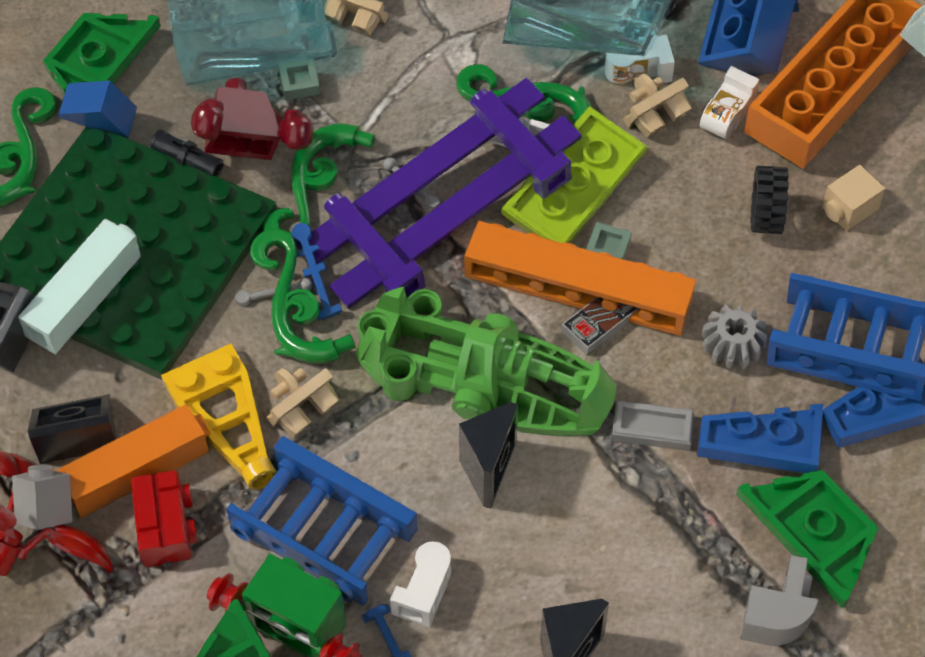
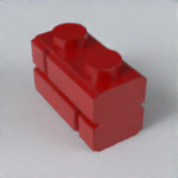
M176 470L157 473L154 476L149 474L130 479L138 551L143 566L150 567L165 564L168 561L173 563L190 560L192 558L190 544L198 543L194 519L187 520L186 508L193 507L190 484H182L179 471L177 472Z

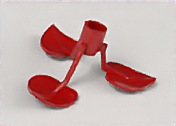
M0 450V474L12 478L14 475L28 473V467L37 465L26 457ZM13 492L7 508L0 505V576H7L17 557L25 560L29 552L44 539H48L52 545L62 551L103 567L111 574L113 564L107 550L90 533L62 524L54 526L53 529L45 528L23 546L21 542L23 535L13 529L17 522L13 514Z

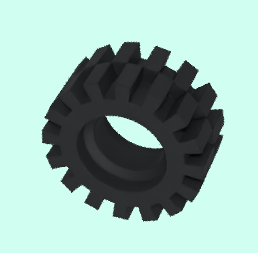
M756 166L751 196V232L783 234L784 224L786 223L789 172L787 167Z

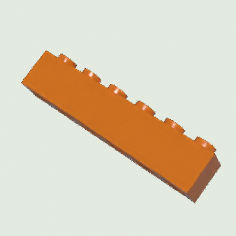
M478 221L464 255V273L466 278L582 309L596 297L604 298L602 306L609 311L616 310L618 302L640 309L628 318V322L682 336L693 303L697 280L687 277L680 272L660 270L642 262L634 263L616 258L605 252H593L579 248L571 243H560L542 238L534 233H523L508 229L497 223L489 224Z

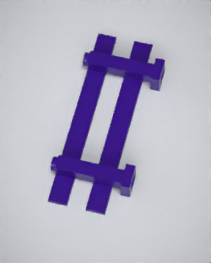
M527 77L500 97H497L492 91L488 92L486 89L478 91L470 101L471 106L475 109V115L351 203L346 196L336 194L327 200L324 209L328 212L330 219L312 231V237L309 240L311 246H319V249L313 253L316 263L319 264L349 241L365 258L364 261L330 285L331 290L348 309L382 284H384L386 292L404 287L406 298H409L415 291L425 288L423 270L415 260L531 175L533 176L534 191L543 200L572 179L571 161L563 152L582 139V135L564 116H561L535 136L522 124L519 118L545 100V96ZM494 136H497L511 151V154L390 242L386 243L372 227L378 220ZM297 242L296 248L300 251L303 247L301 243Z

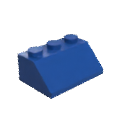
M714 0L698 63L705 67L728 71L732 66L752 76L777 72L795 0Z

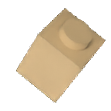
M859 164L827 186L821 208L824 209L825 214L831 221L837 222L847 232L879 210L885 187Z

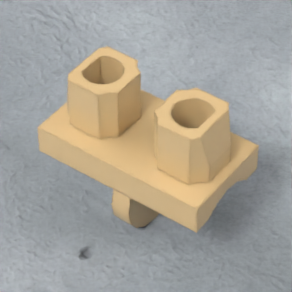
M326 0L322 13L326 21L336 25H342L347 12L356 14L351 26L355 31L366 36H371L378 23L385 25L389 14L384 12V4L377 0Z
M646 74L638 76L634 81L636 90L631 92L629 96L633 102H637L640 99L643 101L634 105L630 109L631 113L622 120L628 128L636 125L643 135L649 138L666 125L657 113L658 110L664 108L673 122H676L690 112L692 107L684 94V91L689 87L688 83L682 77L658 91L659 88L664 86V82L660 77L652 80Z
M284 368L279 369L275 372L278 385L270 390V394L275 400H278L284 394H287L288 397L270 410L271 414L266 419L272 427L279 423L293 438L311 424L310 419L300 408L304 403L309 400L322 416L340 401L329 384L333 378L331 373L325 368L300 387L299 383L307 378L303 369L299 368L293 374H290Z

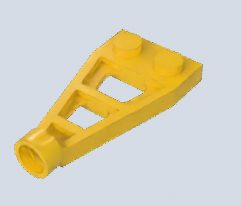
M232 343L162 374L163 384L176 408L187 404L194 417L201 414L210 431V435L206 437V440L244 478L249 489L260 490L265 488L277 471L267 456L248 372ZM231 389L236 397V411L219 419H214L201 407L202 401ZM245 423L252 441L234 449L222 433Z

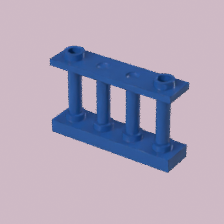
M791 273L787 303L795 304L787 332L772 330L766 365L921 401L925 387V364L918 363L925 337L924 301H916L822 280L812 276ZM810 308L833 313L825 341L802 336ZM848 317L871 322L863 350L840 345ZM886 326L910 331L902 359L879 354Z
M282 436L273 447L278 468L277 473L247 512L230 503L226 509L230 529L244 541L250 542L252 539L282 558L289 557L295 560L306 572L314 577L324 576L332 580L339 586L344 601L351 602L354 600L365 606L369 599L367 583L362 581L363 577L391 538L400 537L407 542L411 541L418 531L417 513ZM299 478L310 485L311 491L279 532L261 521V519L291 479L296 480ZM331 497L342 503L345 509L316 549L311 551L294 539L322 501ZM366 517L377 524L378 530L350 569L345 571L328 561L358 518Z

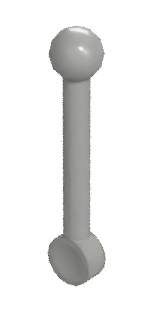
M388 157L383 162V167L386 171L396 172L400 169L394 158ZM423 189L417 192L425 201V207L428 210L432 211L440 205L438 196L429 195Z
M303 278L299 283L291 284L290 292L297 289L311 291L313 282L309 278ZM276 288L253 293L241 290L236 293L235 300L237 305L245 307L250 304L251 300L274 296Z

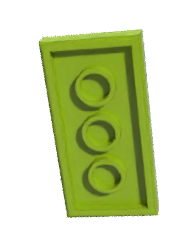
M590 106L573 125L582 135V139L563 152L571 161L572 179L543 200L534 191L533 176L531 175L502 208L501 214L527 233H534L542 238L560 243H571L647 152V145Z

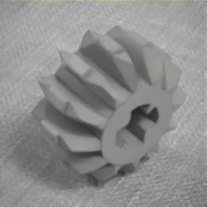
M725 304L721 308L720 313L712 311L708 316V322L702 329L701 335L704 339V352L712 353L713 364L721 360L726 361L728 370L733 366V363H738L745 369L749 364V360L757 362L761 358L762 350L766 348L768 341L767 334H765V321L757 320L756 309L748 313L743 312L742 304L737 306L736 310H731Z

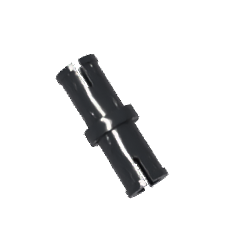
M162 129L157 130L152 137L150 149L176 159V163L181 166L183 164L189 165L207 173L211 177L212 175L217 177L220 175L224 166V160L205 153V151L198 148L197 143L190 140L185 142Z

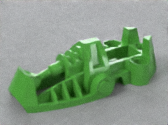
M404 287L382 294L375 309L364 313L358 321L359 345L356 349L355 357L369 376L383 387L386 396L394 401L408 400L413 397L416 391L429 394L432 388L435 387L456 393L451 406L464 419L474 418L512 402L518 404L517 432L554 436L593 435L599 430L607 418L616 397V383L598 361L595 360L593 366L554 344L520 333L515 321L506 315L489 314L486 315L484 321L475 319L471 324L443 317L441 299L432 290H417L409 298H406ZM429 312V313H431V314H430V315H420L419 313ZM401 334L424 341L426 338L433 337L434 335L441 337V341L433 340L431 342L427 357L396 349ZM399 374L406 376L403 379L392 378L393 376ZM529 377L545 383L548 380H552L567 386L569 389L568 394L581 402L579 414L545 398L524 391Z

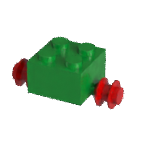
M269 553L250 583L243 582L237 587L233 584V574L228 573L223 578L217 577L207 591L206 598L210 600V611H216L221 606L226 612L230 603L235 599H239L257 631L304 657H363L359 653L360 644L358 642H355L350 647L343 645L344 636L341 633L347 624L343 596L339 586L324 576H319L317 579L304 572V568L289 557L280 559Z

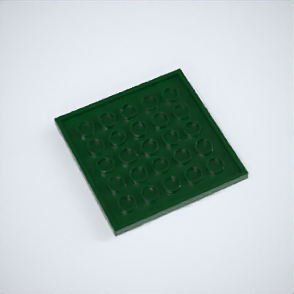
M85 127L1 239L0 282L23 287L37 296L104 219L116 225L123 224L129 227L137 236L141 257L70 338L162 380L161 375L171 370L250 252L253 240L263 232L266 218L270 213L277 210L276 201L215 175L209 176L207 173L189 165L183 164L181 166L176 163V159L111 131Z

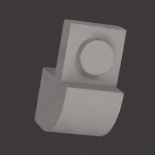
M791 555L785 572L782 592L751 585L745 608L741 640L779 646L791 643L804 634L811 622L818 599L808 598L812 583V575L805 574L808 558Z

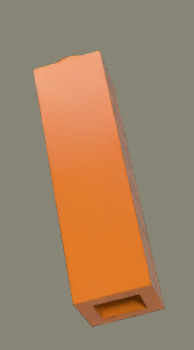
M185 404L57 469V471L70 474L71 502L80 518H83L131 493L130 479L133 477L149 474L154 476L157 473L173 471L209 453L206 437L210 435V431L201 414L194 417L188 405Z

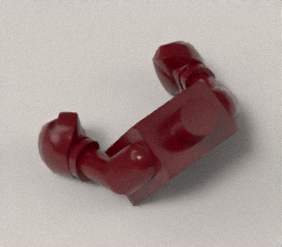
M241 78L229 79L225 83V87L217 88L214 97L200 103L195 108L191 118V127L194 134L205 139L204 151L210 154L272 160L280 139L288 148L293 150L306 149L313 140V125L304 113L297 109L286 110L285 119H283L277 110L271 106L267 94L261 91L247 90L246 82Z

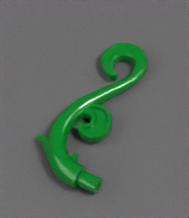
M473 64L465 67L457 76L456 88L458 93L465 100L471 101L472 97L478 92L471 88V84L479 80L487 82L490 90H495L497 88V77L494 71L483 64ZM532 82L547 100L541 102L524 116L529 120L546 122L555 113V105L552 100L555 99L564 103L573 111L574 115L570 114L569 119L575 124L589 106L592 107L586 96L583 86H580L579 90L576 91L571 87L558 83ZM514 86L495 90L492 92L497 97H500L502 94H504Z
M40 87L25 89L18 93L12 102V121L19 142L6 141L0 143V174H10L17 170L15 162L11 161L13 159H20L21 165L16 175L10 181L0 185V208L36 191L35 188L29 186L32 184L37 170V149L21 112L27 104L36 103L41 105V108L37 112L29 114L28 119L32 124L42 123L53 117L57 110V101L53 93L47 89Z
M343 123L331 124L313 131L312 143L308 148L296 151L291 165V185L300 215V223H306L309 227L311 224L307 189L314 191L327 190L337 180L338 170L333 160L325 157L313 160V168L318 170L317 172H308V164L312 157L319 150L333 145V148H338L343 144L352 147L358 144L373 148L376 135L361 131L360 126ZM281 208L270 213L264 222L263 231L270 229L281 230L280 224L284 220L294 217L292 209ZM281 244L275 245V246L280 247V248H285V247H284L283 245H281Z
M270 229L260 233L253 240L250 248V256L256 266L267 271L278 270L280 263L278 260H270L267 257V252L271 247L279 244L283 245L287 252L272 299L271 319L273 331L277 341L282 346L274 350V354L292 357L309 364H324L340 359V354L355 349L356 344L351 334L334 341L332 338L322 341L318 337L313 336V342L303 340L296 335L289 323L290 311L298 308V312L292 315L293 321L300 325H308L319 316L320 304L316 296L309 290L297 289L290 292L297 261V249L293 237L280 229Z

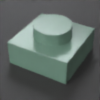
M313 58L279 64L285 100L320 95Z
M596 222L586 250L597 253L605 252L624 260L631 241L632 232Z

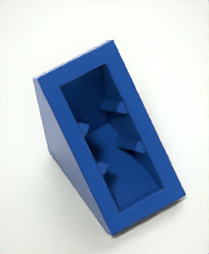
M111 81L68 83L58 118L91 129L111 131L128 139L137 106Z

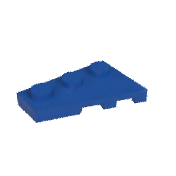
M919 356L918 363L924 364ZM857 387L824 408L823 420L838 448L925 424V387L921 401Z
M823 404L810 405L809 410L790 411L789 407L775 408L772 414L753 415L751 412L745 411L703 416L697 457L799 473L817 471L820 455Z

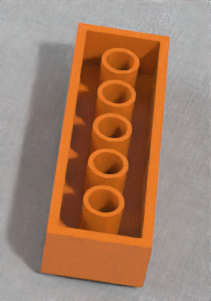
M847 0L751 103L748 108L744 133L804 169L912 48L900 34L914 12L922 7V5L913 0Z

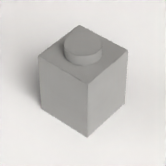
M41 464L28 467V473L12 476L16 524L40 530L72 522L70 474L54 471L52 465Z

